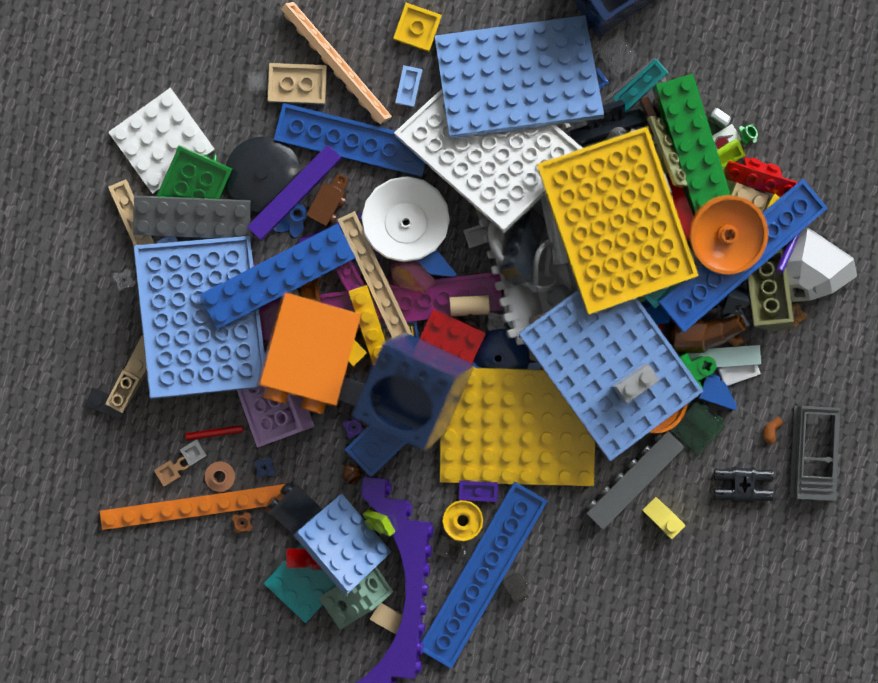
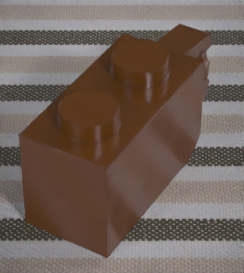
M338 173L331 184H323L306 216L325 227H328L329 224L333 225L338 216L335 214L338 207L342 209L347 200L345 198V189L349 179Z

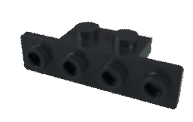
M618 100L602 106L604 118L587 120L586 126L570 130V135L580 145L647 123V118L641 109L625 113V103L623 100Z

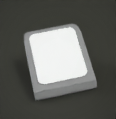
M715 108L709 116V120L724 129L729 124L731 117Z

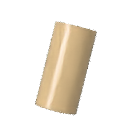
M489 295L450 297L451 316L490 314Z

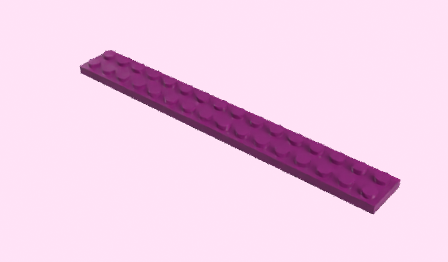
M492 272L390 285L406 322L428 320L433 309L452 317L450 297L489 295V312L504 310L503 306H500L499 299L502 298L501 290L497 291L495 283L500 282L499 274L493 275ZM347 291L320 294L321 303L355 312ZM280 299L259 308L263 340L270 339ZM383 318L379 320L380 325H386Z

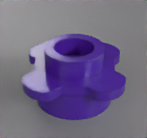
M357 418L351 421L345 420L343 423L348 438L360 435L365 430L362 428L361 420Z

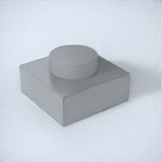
M198 440L180 449L189 466L207 456Z

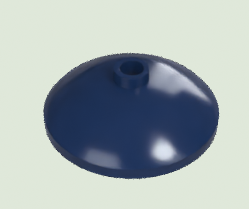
M495 329L485 334L473 362L479 368L528 369L530 353L525 344L517 345L515 337L508 338L507 329ZM497 355H501V362L496 360Z

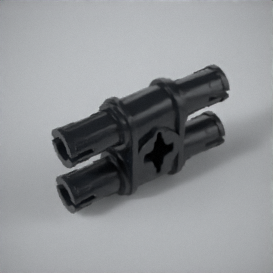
M736 466L731 469H714V474H722L721 476L714 475V481L723 480L733 483L731 488H714L713 493H722L721 495H713L714 500H731L733 503L773 501V496H765V494H773V489L755 488L756 481L773 482V477H765V475H773V470H756L754 467L737 468ZM743 479L745 483H748V487H744V490L742 487H739V483H743Z

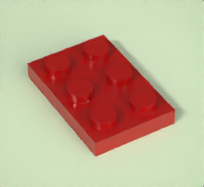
M433 309L419 339L472 363L486 333Z

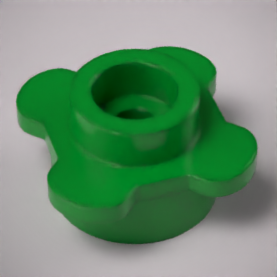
M747 125L746 127L740 126L738 128L740 137L745 144L757 141L758 132L754 126Z

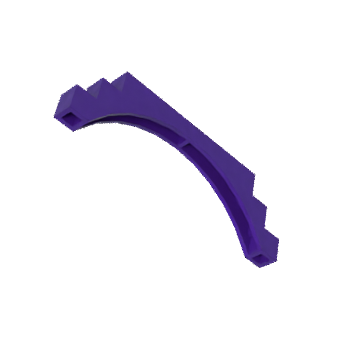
M363 477L361 497L378 513L387 516L395 530L393 536L401 553L406 576V600L402 621L392 645L382 660L364 678L356 683H397L395 677L415 679L422 669L419 655L423 653L421 635H424L425 623H422L423 615L425 616L427 611V604H424V598L428 595L429 588L428 584H426V577H429L430 565L427 564L428 557H431L432 546L429 545V541L433 537L434 527L431 526V521L409 519L413 510L410 500L388 498L392 490V484L389 483L388 478Z

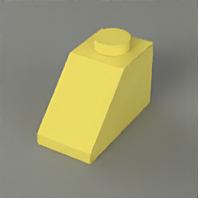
M657 497L643 509V512L670 539H673L685 527V524Z

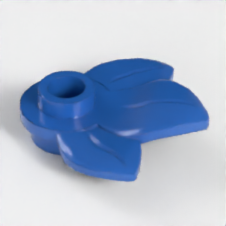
M298 204L274 228V231L285 232L289 230L294 238L300 235L304 229L303 221L307 214L306 208ZM300 210V216H295L293 214L294 211Z

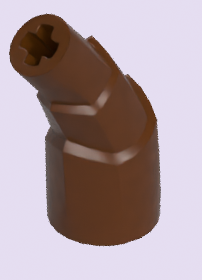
M734 315L722 320L702 321L699 319L685 332H682L670 318L667 326V341L677 354L705 353L708 349L721 345L730 338L745 331L746 324L741 315Z

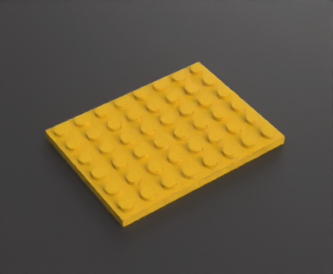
M648 127L536 165L587 315L698 276Z
M473 368L449 426L441 437L440 482L480 481L498 482V484H513L516 482L529 485L594 486L595 441L543 369Z

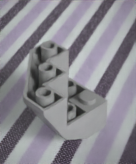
M804 228L801 231L786 266L791 302L810 301L832 294L857 277L853 257L810 228Z

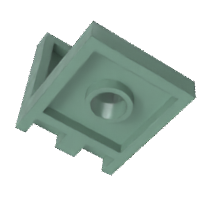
M375 567L346 595L335 586L322 594L319 599L341 630L372 611L391 595L393 590L378 568ZM341 601L347 604V608L342 606Z

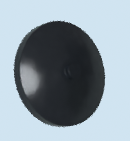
M254 137L239 144L230 154L226 166L232 168L226 186L234 200H251L250 211L261 213L301 172L300 164L295 153L285 143L275 141L271 137Z

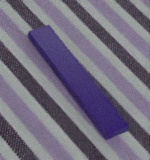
M327 145L247 227L262 241L342 158Z

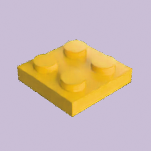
M405 3L393 40L430 52L442 15Z

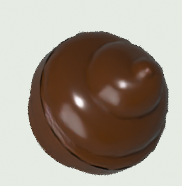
M346 464L342 478L348 484H354L361 479V470L356 466Z

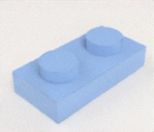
M403 66L395 104L414 108L422 69Z

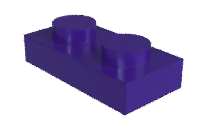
M460 481L459 500L497 502L498 482Z

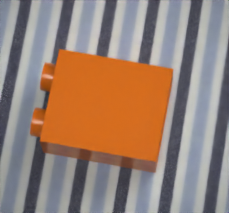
M284 293L280 299L256 385L265 388L263 398L286 404L288 395L303 398L301 409L319 414H324L326 405L336 406L361 314Z

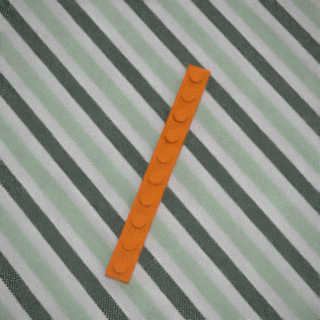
M285 484L101 510L102 530L265 507L272 497L276 498L281 493L280 490Z

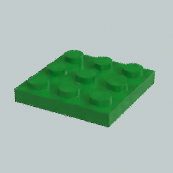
M178 145L156 197L219 199L232 168Z

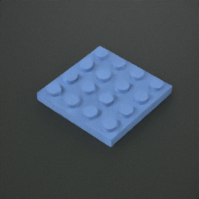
M343 494L339 495L294 534L296 539L344 595L349 593L391 553V550L374 530H370L366 526L365 520Z

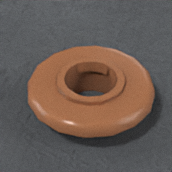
M222 461L215 462L206 469L205 482L212 490L223 492L230 489L233 485L235 472L228 463ZM217 471H222L225 474L223 482L215 480L214 475Z

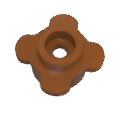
M249 513L233 515L234 532L240 533L241 531L252 530L253 526L250 524L251 515Z

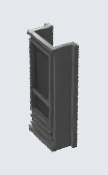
M794 406L790 498L836 501L841 408ZM806 414L832 415L830 457H804ZM804 460L830 462L829 477L803 476Z

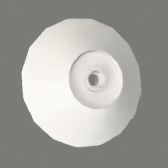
M408 176L390 179L376 187L365 201L361 217L364 235L372 248L388 259L401 262L420 260L436 251L446 237L450 222L447 203L438 189L425 180ZM404 220L410 222L408 225H403Z

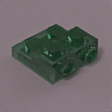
M694 401L685 412L682 420L670 431L700 456L707 446L723 431L725 426L723 425L724 420L719 415L715 414L713 416L708 412L710 408L705 403Z

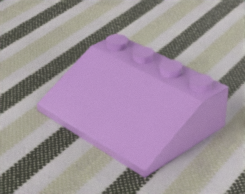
M265 388L237 390L257 448L314 427L309 411L301 409L303 398L288 395L286 404L263 398Z

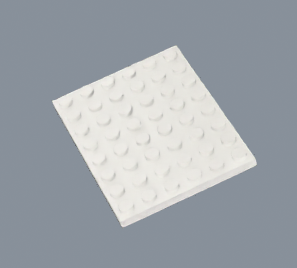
M442 89L394 132L396 138L504 233L546 194L536 165L583 149L556 125L450 139Z

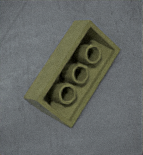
M780 249L748 277L754 327L770 331L788 330L793 327L794 319L787 269L785 268L783 274L776 272L784 249Z

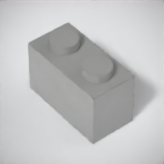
M642 364L613 384L612 388L622 402L628 403L657 383L659 379L649 364Z

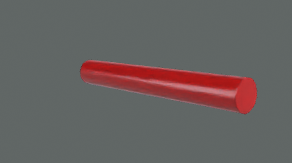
M243 425L185 433V438L188 441L243 433Z

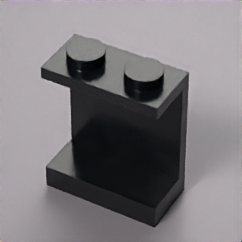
M293 481L286 483L281 488V493L276 498L272 497L267 502V507L265 508L270 516L273 515L293 535L323 510Z

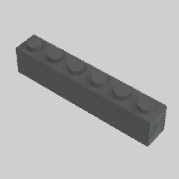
M669 431L658 433L653 438L655 442L651 446L646 445L640 451L642 455L637 460L635 458L627 464L628 469L624 473L620 472L613 479L615 483L610 488L606 486L599 493L601 497L597 501L593 499L586 506L588 510L585 513L601 529L604 530L682 451L684 446Z

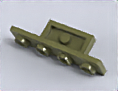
M648 117L655 137L653 144L663 173L666 175V178L671 177L674 186H687L686 175L682 171L679 157L673 149L672 140L666 131L665 122L660 117Z

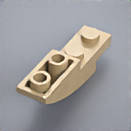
M143 335L105 403L121 413L124 412L147 373Z

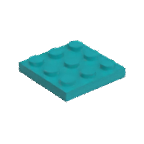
M300 544L296 549L304 547ZM286 560L264 582L305 623L323 605L319 597L336 586L324 570L312 571V568L288 569L286 567Z

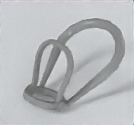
M491 221L488 229L489 245L494 257L502 265L504 256L496 240L497 226ZM549 240L544 241L536 252L533 271L529 281L521 283L524 287H529L533 292H547L557 286V276L550 270L552 243ZM547 246L545 270H540L538 266L540 255ZM538 275L550 277L554 282L547 286H539Z

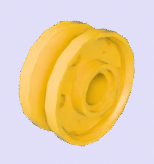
M456 501L449 505L444 513V529L455 540H471L482 529V512L471 501ZM460 515L468 517L469 522L467 525H459L457 519Z

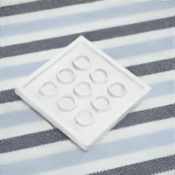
M171 88L108 132L152 194L159 191L178 145L201 155L206 154L207 156L215 151Z

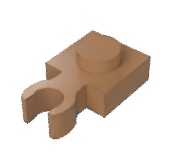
M184 457L179 458L176 464L170 460L154 470L163 486L181 477L180 470L190 467L189 464L186 467L181 465V461L185 459Z

